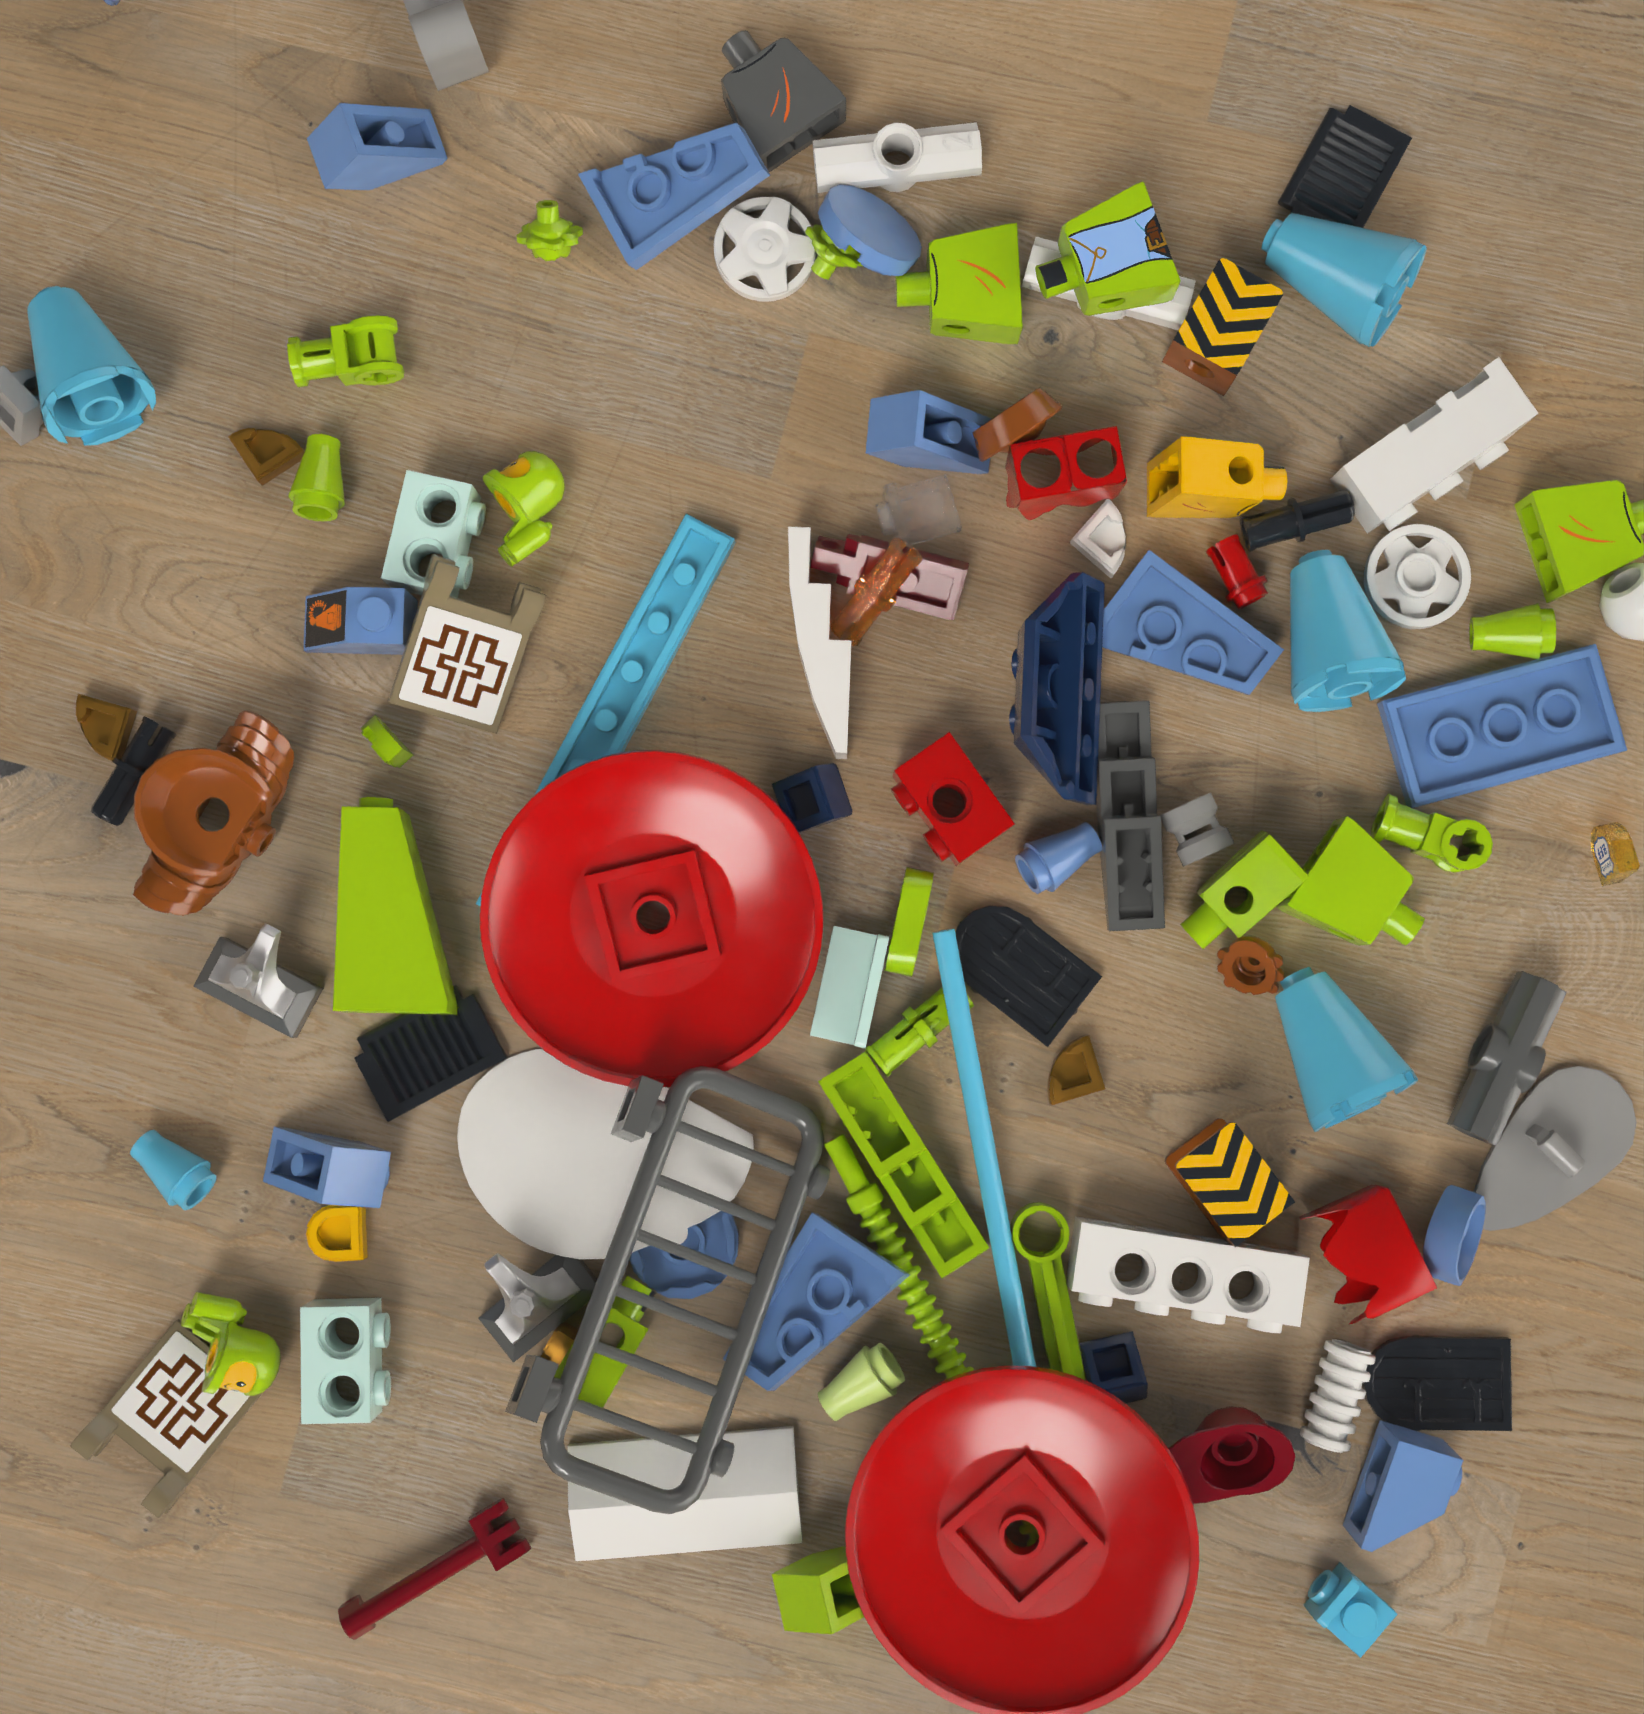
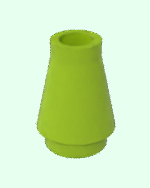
M312 434L307 437L306 449L288 495L289 499L293 502L292 511L302 518L322 522L332 521L338 517V509L343 508L345 505L340 462L341 442L337 438L325 434Z
M1537 603L1484 617H1471L1469 623L1471 651L1485 650L1539 659L1542 653H1553L1556 645V618L1553 608L1540 609Z

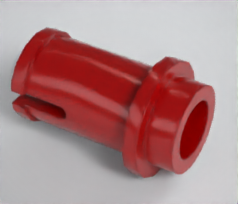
M1238 534L1231 535L1215 544L1216 548L1212 546L1206 550V554L1211 558L1229 591V594L1226 596L1228 603L1234 601L1237 608L1242 609L1268 594L1264 586L1268 580L1265 575L1258 576L1240 542Z

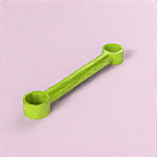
M1042 1202L1029 1203L1015 1213L1010 1228L1014 1246L1022 1256L1028 1259L1049 1369L1086 1380L1061 1256L1069 1242V1227L1063 1215L1053 1206ZM1037 1211H1045L1052 1215L1057 1221L1058 1227H1060V1236L1057 1243L1046 1252L1029 1250L1020 1241V1228L1023 1221Z

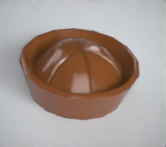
M1039 387L973 432L980 461L984 462L998 452L1008 453L1011 444L1035 440L1040 436L1047 420L1059 412L1063 405Z

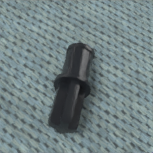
M1344 490L1297 503L1296 499L1291 498L1288 499L1287 506L1251 516L1240 517V528L1244 544L1248 551L1251 552L1257 548L1293 538L1297 542H1303L1307 534L1350 523L1354 519L1355 509L1349 492Z
M145 716L141 720L143 722L120 760L115 757L112 760L116 767L91 807V812L95 816L112 825L119 826L124 822L134 805V795L141 776L157 759L163 756L170 742L177 735L162 726L152 744L148 745L159 724Z

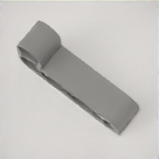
M403 0L416 40L438 91L489 73L462 0Z

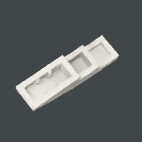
M788 527L789 585L800 658L814 708L836 759H847L851 640H829L831 584L809 583L811 527Z

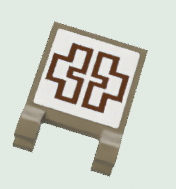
M433 554L427 569L422 597L388 701L395 705L497 734L531 630L541 614L546 595L540 593L541 589L518 582L513 595L510 613H504L450 596L460 568L455 566V561Z
M179 1319L172 1324L101 1412L79 1433L70 1445L82 1457L89 1460L93 1455L95 1457L98 1456L116 1434L162 1471L164 1477L141 1503L142 1506L157 1518H160L163 1513L169 1512L194 1477L262 1395L261 1393L256 1396H246L241 1392L219 1388L214 1394L202 1392L205 1364L210 1344L193 1334L190 1328L182 1327Z

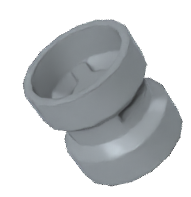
M1211 792L1160 815L1166 831L1173 833L1179 845L1176 853L1183 867L1234 844L1228 828L1221 826L1216 818L1218 806ZM1211 824V830L1189 840L1185 839L1184 835Z

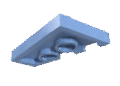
M736 122L675 142L674 147L646 157L643 154H638L623 159V164L603 171L595 168L578 175L629 266L638 270L769 177L770 173L745 129Z
M812 1212L787 1252L745 1375L767 1391H775L909 1277L910 1274L821 1215ZM728 1349V1351L726 1352V1354H725L724 1357H723V1360H725V1361H726V1358H727L729 1349Z

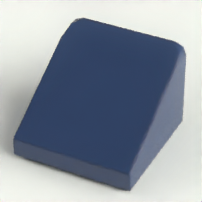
M834 763L816 765L772 783L778 805L790 818L799 833L852 815V808L837 765Z
M1133 1331L1079 1343L1086 1381L1113 1394L1125 1404L1147 1398L1148 1383Z

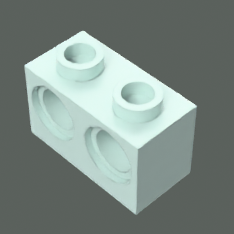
M406 470L381 579L391 588H405L409 593L422 595L425 577L419 575V564L425 556L437 553L443 555V558L455 561V566L460 568L450 596L458 598L459 590H466L468 588L473 571V558L468 556L472 535L479 536L481 534L486 515V505L480 503L481 496L472 484ZM446 500L456 502V511L450 520L444 523L431 521L432 510L438 503Z
M381 1298L314 1299L300 1307L301 1424L371 1423L382 1412V1406L389 1404L391 1376L388 1370H382V1348H387L389 1345L391 1324L389 1314L382 1313ZM338 1318H349L357 1325L359 1329L357 1344H346L339 1339L336 1333ZM338 1376H348L356 1381L360 1390L358 1401H346L338 1394L336 1389Z

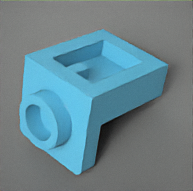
M1341 1562L1332 1571L1325 1570L1313 1581L1308 1590L1309 1599L1304 1603V1607L1316 1622L1323 1628L1330 1630L1360 1658L1397 1616L1396 1611Z

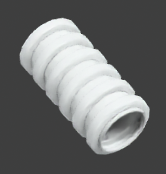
M1332 1339V1341H1325L1324 1349L1328 1351L1327 1358H1320L1319 1366L1323 1368L1322 1375L1315 1376L1314 1383L1319 1387L1317 1392L1310 1393L1309 1400L1314 1404L1312 1409H1306L1304 1416L1309 1422L1308 1426H1301L1300 1435L1312 1445L1329 1451L1343 1453V1451H1350L1351 1442L1347 1440L1348 1434L1355 1433L1356 1425L1352 1423L1353 1417L1360 1416L1361 1408L1357 1406L1358 1399L1365 1398L1366 1391L1361 1388L1362 1383L1369 1382L1371 1374L1366 1371L1367 1365H1373L1376 1357L1368 1349L1342 1340Z

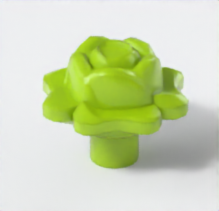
M539 201L536 203L537 218L521 227L522 232L516 235L517 242L531 249L535 258L540 257L545 261H555L560 257L566 258L571 253V246L578 244V238L583 235V228L573 226L571 221L559 217L557 201Z
M815 224L813 227H807L805 233L812 240V245L818 254L811 267V270L816 275L829 280L836 267L856 269L857 266H862L857 261L861 254L850 245L844 251L833 243L821 225Z

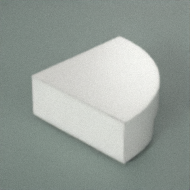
M1106 499L1071 539L1070 544L1108 577L1112 578L1120 567L1125 555L1126 535L1119 510L1110 499Z

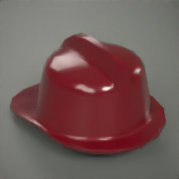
M1234 1406L1220 1408L1208 1414L1194 1433L1182 1437L1168 1448L1182 1472L1193 1504L1208 1503L1239 1495H1252L1269 1491L1283 1483L1292 1472L1296 1457L1291 1441L1281 1430L1267 1425L1256 1412L1244 1407Z

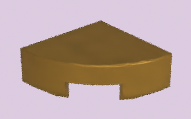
M246 428L228 436L256 480L262 486L300 462L305 452L290 436L273 430Z
M78 694L76 717L77 721L80 722L85 738L94 751L102 757L111 761L114 757L120 760L125 752L137 711Z
M1089 1035L1072 1041L1055 1059L1048 1077L1047 1091L1050 1105L1105 1090Z
M567 1322L560 1324L553 1332L540 1357L560 1365L574 1342L578 1329Z

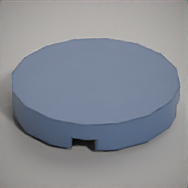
M841 184L830 188L819 207L818 215L824 231L833 243L844 251L850 245L861 253L857 261L867 269L888 276H902L906 274L919 259L922 249L917 233L906 219L889 204L870 192L855 186Z
M720 1211L705 1221L687 1228V1239L680 1245L731 1265L734 1264L738 1256L739 1230L733 1215ZM653 1246L637 1250L630 1256L634 1273L643 1283L645 1282L650 1288L667 1298L692 1299L712 1292L728 1276Z

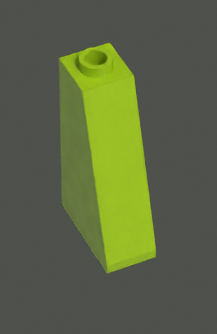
M362 797L359 798V807L342 806L333 1011L345 1013L457 1015V1002L410 815L398 807H393V799Z

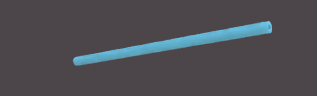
M955 929L941 930L932 934L1013 1366L1036 1367Z

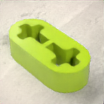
M906 867L884 971L912 977L934 872Z

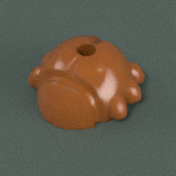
M1252 935L1242 936L1234 940L1229 947L1221 948L1217 952L1218 958L1222 960L1218 964L1217 970L1224 975L1225 979L1223 982L1225 986L1233 987L1245 994L1250 992L1253 995L1266 992L1274 994L1278 992V982L1283 981L1285 975L1284 971L1280 968L1283 965V957L1276 954L1274 948L1267 941Z

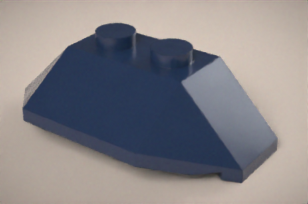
M1084 572L1071 573L1024 621L1018 631V644L1013 652L1011 662L1012 672L1016 679L1015 703L1010 709L1009 724L1014 735V745L1064 800L1084 805H1096L1105 583Z

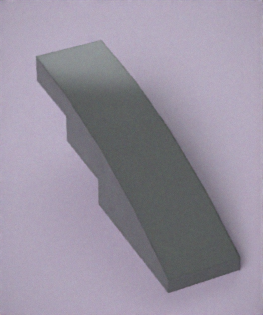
M1148 700L1101 702L1096 806L1098 833L1102 844L1100 858L1107 930L1110 932L1165 928L1162 831L1161 816L1157 814L1155 758L1151 755L1150 702Z

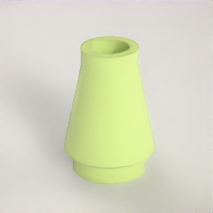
M878 1343L872 1348L864 1346L825 1388L818 1392V1398L826 1413L834 1421H838L847 1414L896 1395V1387L905 1382V1376L896 1358L885 1345Z

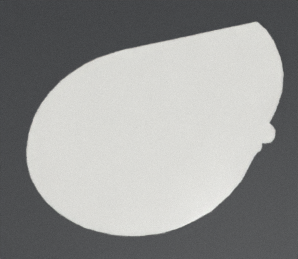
M543 1049L523 1052L504 1060L490 1069L474 1085L461 1108L457 1134L459 1157L470 1188L485 1210L499 1225L521 1241L544 1252L574 1259L606 1258L652 1133L646 1131L644 1138L629 1142L611 1134L628 1086L605 1082L585 1075L563 1064ZM662 1088L659 1100H665L669 1088ZM688 1100L681 1121L754 1150L753 1134ZM676 1132L661 1175L731 1202L744 1184L752 1161ZM656 1186L641 1229L672 1242L682 1244L687 1239V1228L705 1221L721 1210ZM636 1240L632 1253L650 1245Z

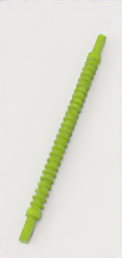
M844 1134L824 1143L850 1194L846 1198L847 1204L853 1214H860L863 1218L859 1226L861 1228L867 1227L870 1231L867 1241L870 1243L875 1242L878 1246L875 1250L876 1253L910 1274L909 1277L898 1285L900 1292L897 1294V1299L901 1301L906 1300L908 1306L904 1310L905 1314H913L916 1320L913 1322L912 1328L922 1330L923 1335L919 1341L922 1344L930 1345L931 1349L928 1351L927 1356L930 1359L936 1358L938 1360L935 1371L937 1373H944L946 1376L944 1380L973 1371V1367L964 1366L963 1361L967 1357L966 1353H958L955 1347L959 1344V1339L955 1337L950 1338L948 1335L952 1327L951 1324H943L940 1318L943 1316L944 1311L933 1307L932 1303L935 1302L936 1296L934 1294L928 1295L925 1291L929 1282L918 1278L917 1274L920 1273L921 1267L918 1265L912 1266L910 1263V1259L914 1254L912 1251H904L902 1245L906 1242V1238L896 1236L895 1230L898 1228V1223H890L887 1216L891 1213L890 1208H882L880 1202L884 1197L876 1183H869ZM1021 1520L1022 1524L1019 1527V1532L1030 1536L1027 1541L1028 1547L1038 1540L1039 1534L1033 1524Z

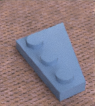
M1150 550L1147 551L1104 608L1102 648L1246 695L1251 694L1284 651L1283 648Z

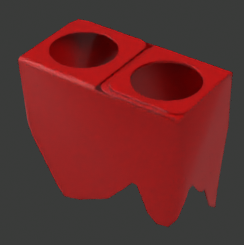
M1117 426L1014 443L1009 447L1005 463V469L1008 473L1006 505L1009 508L1018 507L1021 514L1028 520L1038 518L1060 505L1086 507L1103 499H1114L1127 483ZM1101 441H1108L1111 445L1114 470L1101 478L1087 476L1080 470L1077 464V453L1083 452ZM1029 453L1046 456L1056 455L1061 465L1059 478L1055 483L1044 488L1028 484L1021 474V462L1024 456ZM1072 483L1075 488L1082 490L1071 491Z
M1371 1184L1299 1217L1300 1220L1320 1217L1333 1223L1322 1238L1320 1248L1324 1251L1323 1256L1327 1261L1346 1275L1347 1283L1336 1293L1334 1303L1343 1305L1370 1300L1365 1311L1354 1318L1349 1325L1357 1323L1366 1317L1374 1319L1437 1289V1285L1413 1240V1235L1388 1187Z

